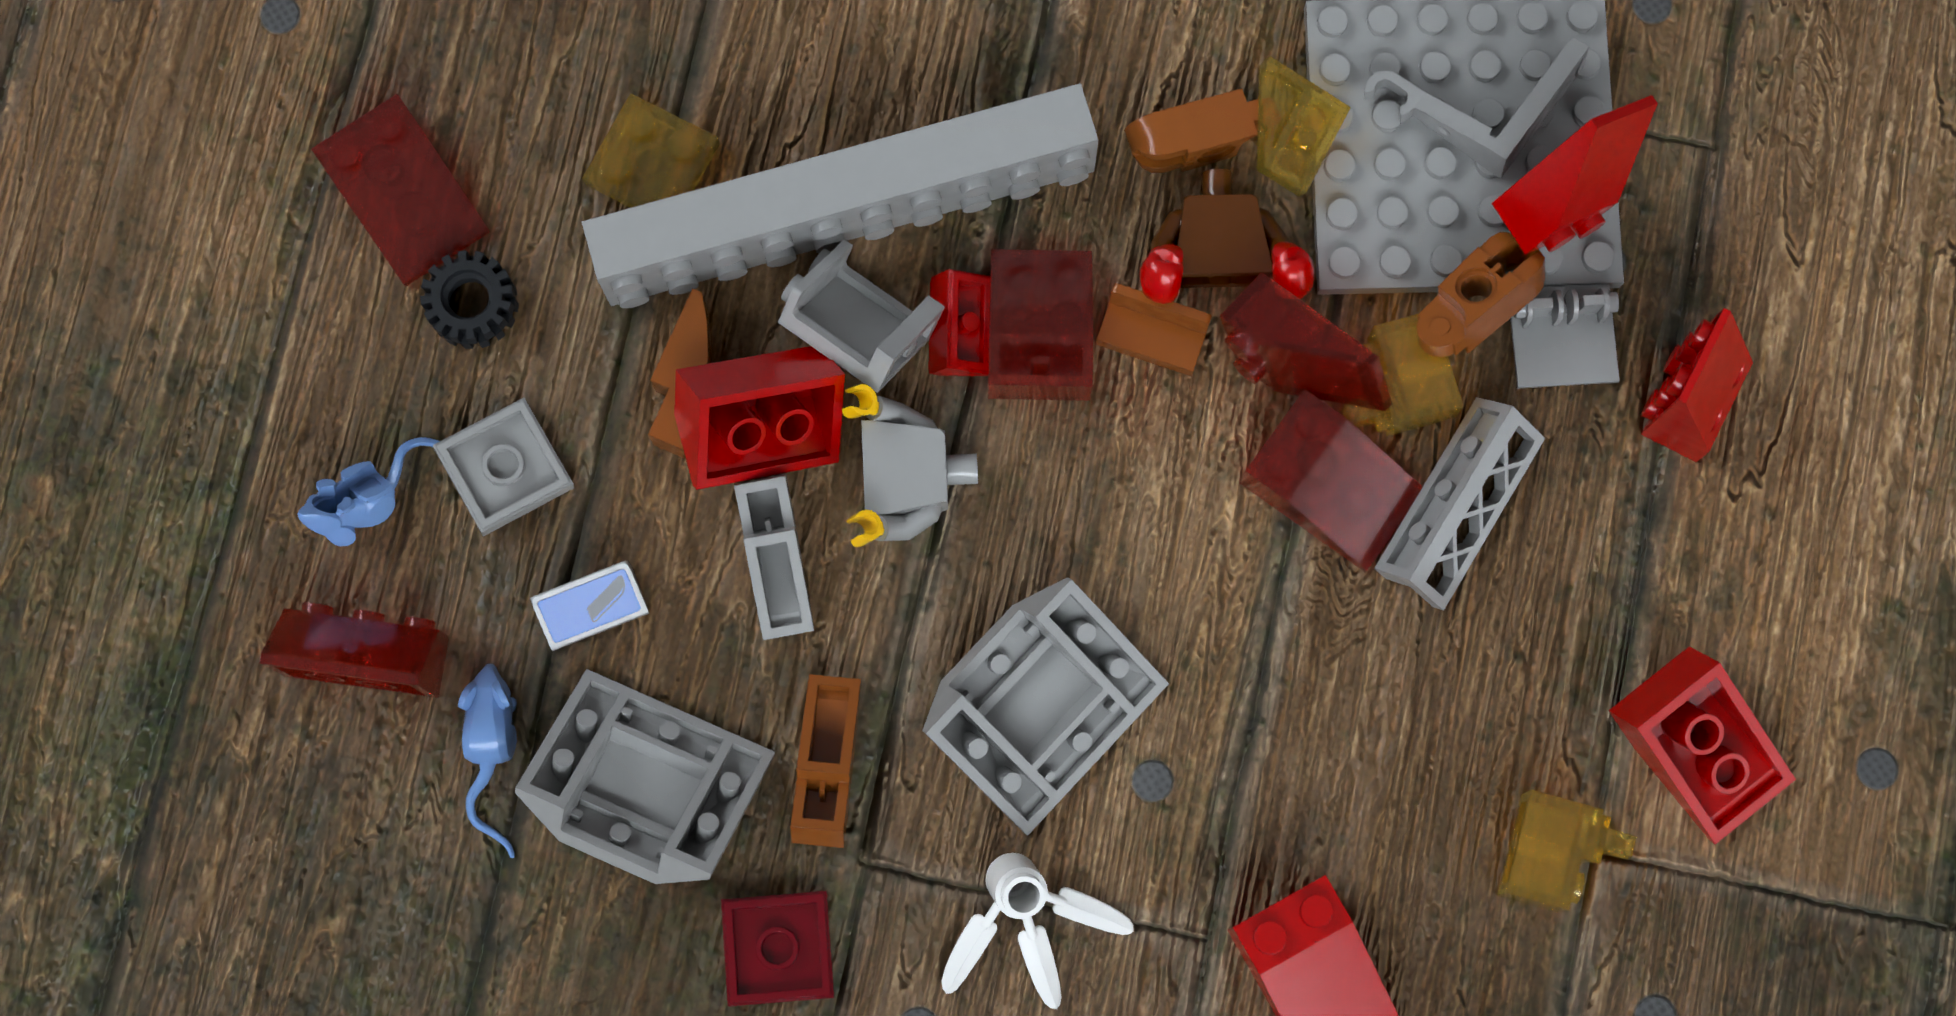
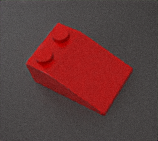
M1653 95L1590 119L1491 203L1525 255L1544 246L1549 252L1555 251L1572 240L1576 234L1579 239H1582L1606 223L1602 215L1619 202L1658 103Z
M1690 646L1608 710L1635 751L1705 836L1715 845L1796 780L1721 663Z
M1326 875L1227 930L1276 1016H1399L1353 921Z

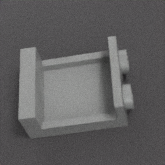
M844 239L831 252L827 249L822 250L811 264L805 277L797 274L788 283L781 296V300L786 302L778 323L878 393L929 341L945 307L929 295L914 311L904 306L847 265L846 261L853 245Z

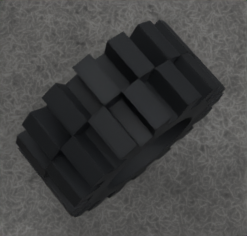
M467 250L457 251L459 258L452 260L448 254L441 258L444 262L443 266L437 268L433 264L428 270L432 277L430 281L423 279L421 288L424 290L425 296H420L421 305L425 309L424 315L428 322L448 343L454 346L460 343L464 349H473V344L479 343L484 348L490 346L489 339L495 336L499 341L505 336L502 331L505 326L512 328L515 322L512 314L513 312H518L519 303L515 298L518 295L517 290L506 270L493 257L489 260L484 253L475 251L474 256H470ZM465 283H479L487 288L489 294V301L484 311L470 318L461 317L454 313L451 307V298L454 291Z

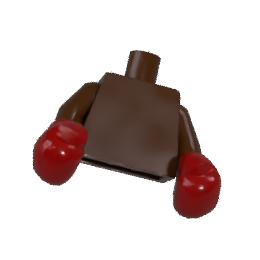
M1219 168L1206 170L1201 173L1202 195L1184 197L1181 209L1168 213L1151 242V251L1144 260L1139 273L1143 294L1151 301L1161 304L1172 303L1177 298L1180 288L1267 286L1272 274L1273 285L1278 298L1284 301H1296L1305 297L1312 290L1314 283V265L1309 254L1298 245L1289 241L1269 210L1259 208L1256 195L1233 194L1232 172L1228 169Z

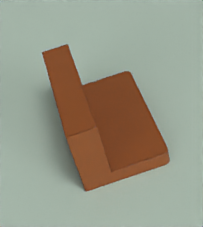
M1114 283L1110 301L1096 339V345L1192 377L1212 315L1176 302L1168 304L1156 303L1148 299L1143 294V291Z

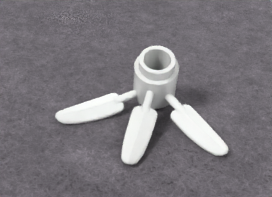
M1019 853L1003 854L990 864L986 873V887L994 899V903L985 917L981 914L973 915L964 928L945 966L941 980L942 989L946 994L953 993L966 979L995 935L997 924L993 921L1000 911L1011 918L1022 919L1026 931L1019 932L1018 942L1025 964L1043 1002L1053 1009L1059 1007L1062 998L1058 972L1047 932L1043 926H1035L1032 916L1042 909L1045 902L1053 903L1052 909L1057 915L1110 933L1128 935L1134 932V925L1130 918L1119 910L1080 891L1063 887L1060 889L1059 895L1049 892L1046 881L1028 857Z

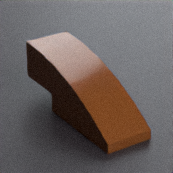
M693 288L650 380L655 391L664 395L665 398L648 436L654 446L682 458H685L674 416L676 369L713 363L712 333L707 304L702 292Z
M809 674L796 768L797 781L790 825L791 843L844 848L861 679Z

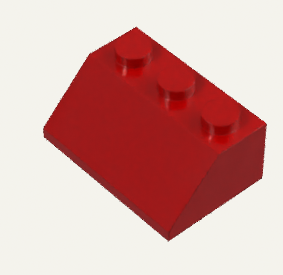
M812 346L676 369L674 416L692 485L695 489L699 490L839 463L845 373L833 360H830Z

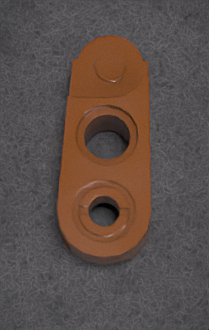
M1241 88L1150 113L1134 120L1127 125L1124 131L1132 155L1141 168L1151 173H1165L1179 168L1181 172H1185L1237 156L1239 148L1243 143L1278 124L1280 117L1273 99L1260 98L1247 102Z
M1499 232L1491 236L1481 247H1477L1438 286L1439 294L1418 314L1416 329L1419 346L1422 350L1435 357L1457 355L1465 348L1468 354L1537 297L1543 289L1545 282V257L1540 250L1537 249L1525 255L1513 235L1509 232ZM1473 296L1486 297V299L1477 302L1468 300Z

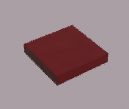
M827 891L721 899L728 1007L835 998Z

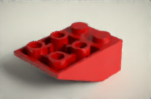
M1723 308L1711 321L1703 318L1695 332H1689L1681 346L1676 345L1663 369V372L1669 374L1670 377L1665 379L1659 390L1655 389L1652 392L1641 413L1642 417L1648 419L1641 435L1694 462L1699 461L1710 452L1753 364L1730 310Z

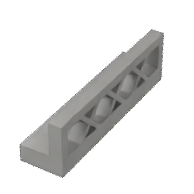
M1476 397L1374 569L1387 580L1411 587L1432 607L1444 611L1544 442L1545 437L1514 406ZM1517 431L1524 440L1515 455L1508 458V442L1514 432ZM1494 474V490L1489 499L1483 501L1482 486L1488 476ZM1468 518L1469 533L1463 543L1457 544V528L1463 519ZM1443 561V576L1434 589L1426 581L1436 564Z

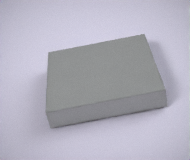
M525 398L508 405L433 445L434 451L483 537L574 489L572 480Z

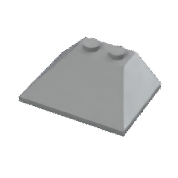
M1067 577L1012 605L949 671L939 684L922 731L1028 836L1169 683L1076 583Z
M586 669L515 787V794L559 842L651 883L664 884L710 880L774 758L775 751Z

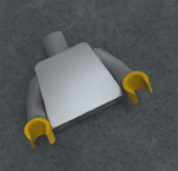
M866 384L847 388L845 392L856 395L860 406L859 408L854 406L842 408L843 415L849 419L866 415L869 419L861 420L865 510L856 513L846 520L849 524L852 522L860 524L864 529V534L851 539V544L854 547H861L874 539L876 541L911 540L937 522L941 512L948 510L947 485L978 484L977 454L946 455L945 430L938 429L932 419L903 403L877 396L875 391Z

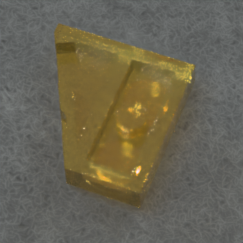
M1271 56L1264 59L1259 67L1257 171L1299 197L1307 193L1351 107Z

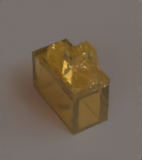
M1418 314L1373 326L1367 337L1368 343L1363 344V352L1370 373L1377 372L1379 378L1375 384L1365 387L1366 398L1346 403L1343 406L1342 414L1347 430L1374 423L1377 433L1386 431V435L1390 436L1455 418L1464 407L1448 356H1431L1425 353L1419 346L1416 329Z
M1535 790L1527 791L1521 794L1497 896L1557 913L1568 911L1571 903L1577 904L1583 892L1585 874L1578 872L1580 865L1588 862L1600 864L1603 854L1622 859L1632 858L1637 837L1609 829L1611 817L1603 815V809Z

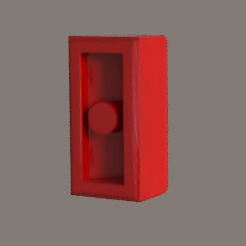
M947 269L932 276L930 281V297L945 308L929 339V374L939 376L991 375L992 276Z

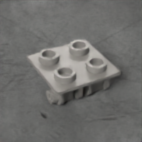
M1609 285L1543 287L1537 297L1511 317L1517 389L1619 383L1612 314L1618 312L1619 309L1617 292H1610Z

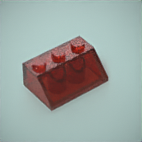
M304 602L302 603L301 611L284 608L261 652L259 663L285 677L439 698L449 637L442 631L435 629L436 622L429 619L405 617L404 625L384 622L385 615L378 612L354 610L352 618L333 615L334 608L331 606Z

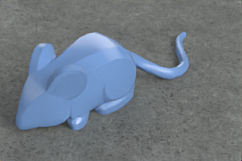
M420 437L408 440L400 445L395 453L389 475L386 479L376 471L371 461L354 464L340 472L341 481L335 482L332 479L317 481L316 488L318 493L309 496L305 505L298 511L299 520L307 528L325 536L334 545L341 547L354 543L356 540L355 528L373 527L384 522L392 514L395 508V488L402 472L405 454L412 448L418 446L433 447L434 444L440 441Z
M486 664L475 679L463 689L458 701V707L465 710L462 730L464 758L473 764H478L480 768L476 780L466 796V812L471 824L477 830L501 843L507 850L510 858H514L515 853L510 842L497 830L484 823L477 816L475 810V799L490 781L496 764L511 760L517 744V731L515 726L512 725V713L517 705L516 699L510 697V689L500 676L494 664Z

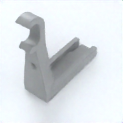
M1572 36L1497 137L1490 135L1493 129L1426 93L1393 71L1382 70L1370 76L1365 85L1364 100L1374 99V93L1379 88L1385 87L1392 90L1406 101L1404 105L1399 106L1398 116L1400 123L1407 121L1413 115L1482 167L1502 178L1584 67L1589 46Z

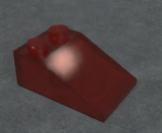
M398 94L311 148L405 287L428 273L433 264L436 267L442 264V257L448 254L450 257L458 253L457 251H462L490 232Z
M1263 272L1220 315L1227 335L1224 341L1236 358V361L1233 363L1234 367L1249 382L1256 384L1260 380L1275 392L1386 411L1392 405L1379 356Z
M1304 389L1245 470L1240 484L1364 572L1369 569L1399 527L1422 489V486L1350 420L1306 389Z

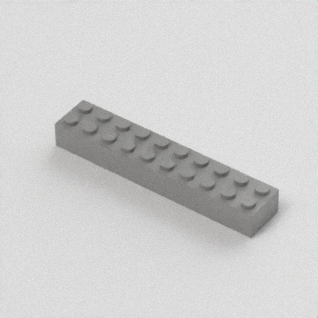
M1079 83L582 221V226L597 280L610 306L620 305L621 308H633L647 303L650 300L649 296L669 291V294L672 295L690 292L692 288L696 289L699 286L698 282L716 277L720 281L734 280L746 275L747 269L766 263L768 267L784 266L797 259L796 255L816 250L818 254L824 249L831 252L844 239L848 241L865 236L866 240H877L889 236L894 232L895 227L913 223L916 227L927 226L940 221L943 218L942 214L962 209L964 213H973L989 207L992 204L991 200L1009 195L1014 200L1024 199L1038 193L1040 187L1059 182L1060 186L1080 183L1088 178V173L1095 171L1098 137L1082 85Z

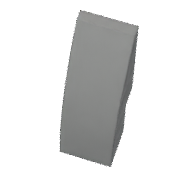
M786 473L735 482L734 489L744 535V546L763 640L814 631Z

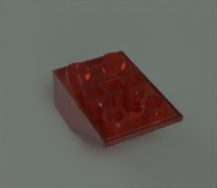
M991 249L988 399L1090 401L1093 387L1092 251Z

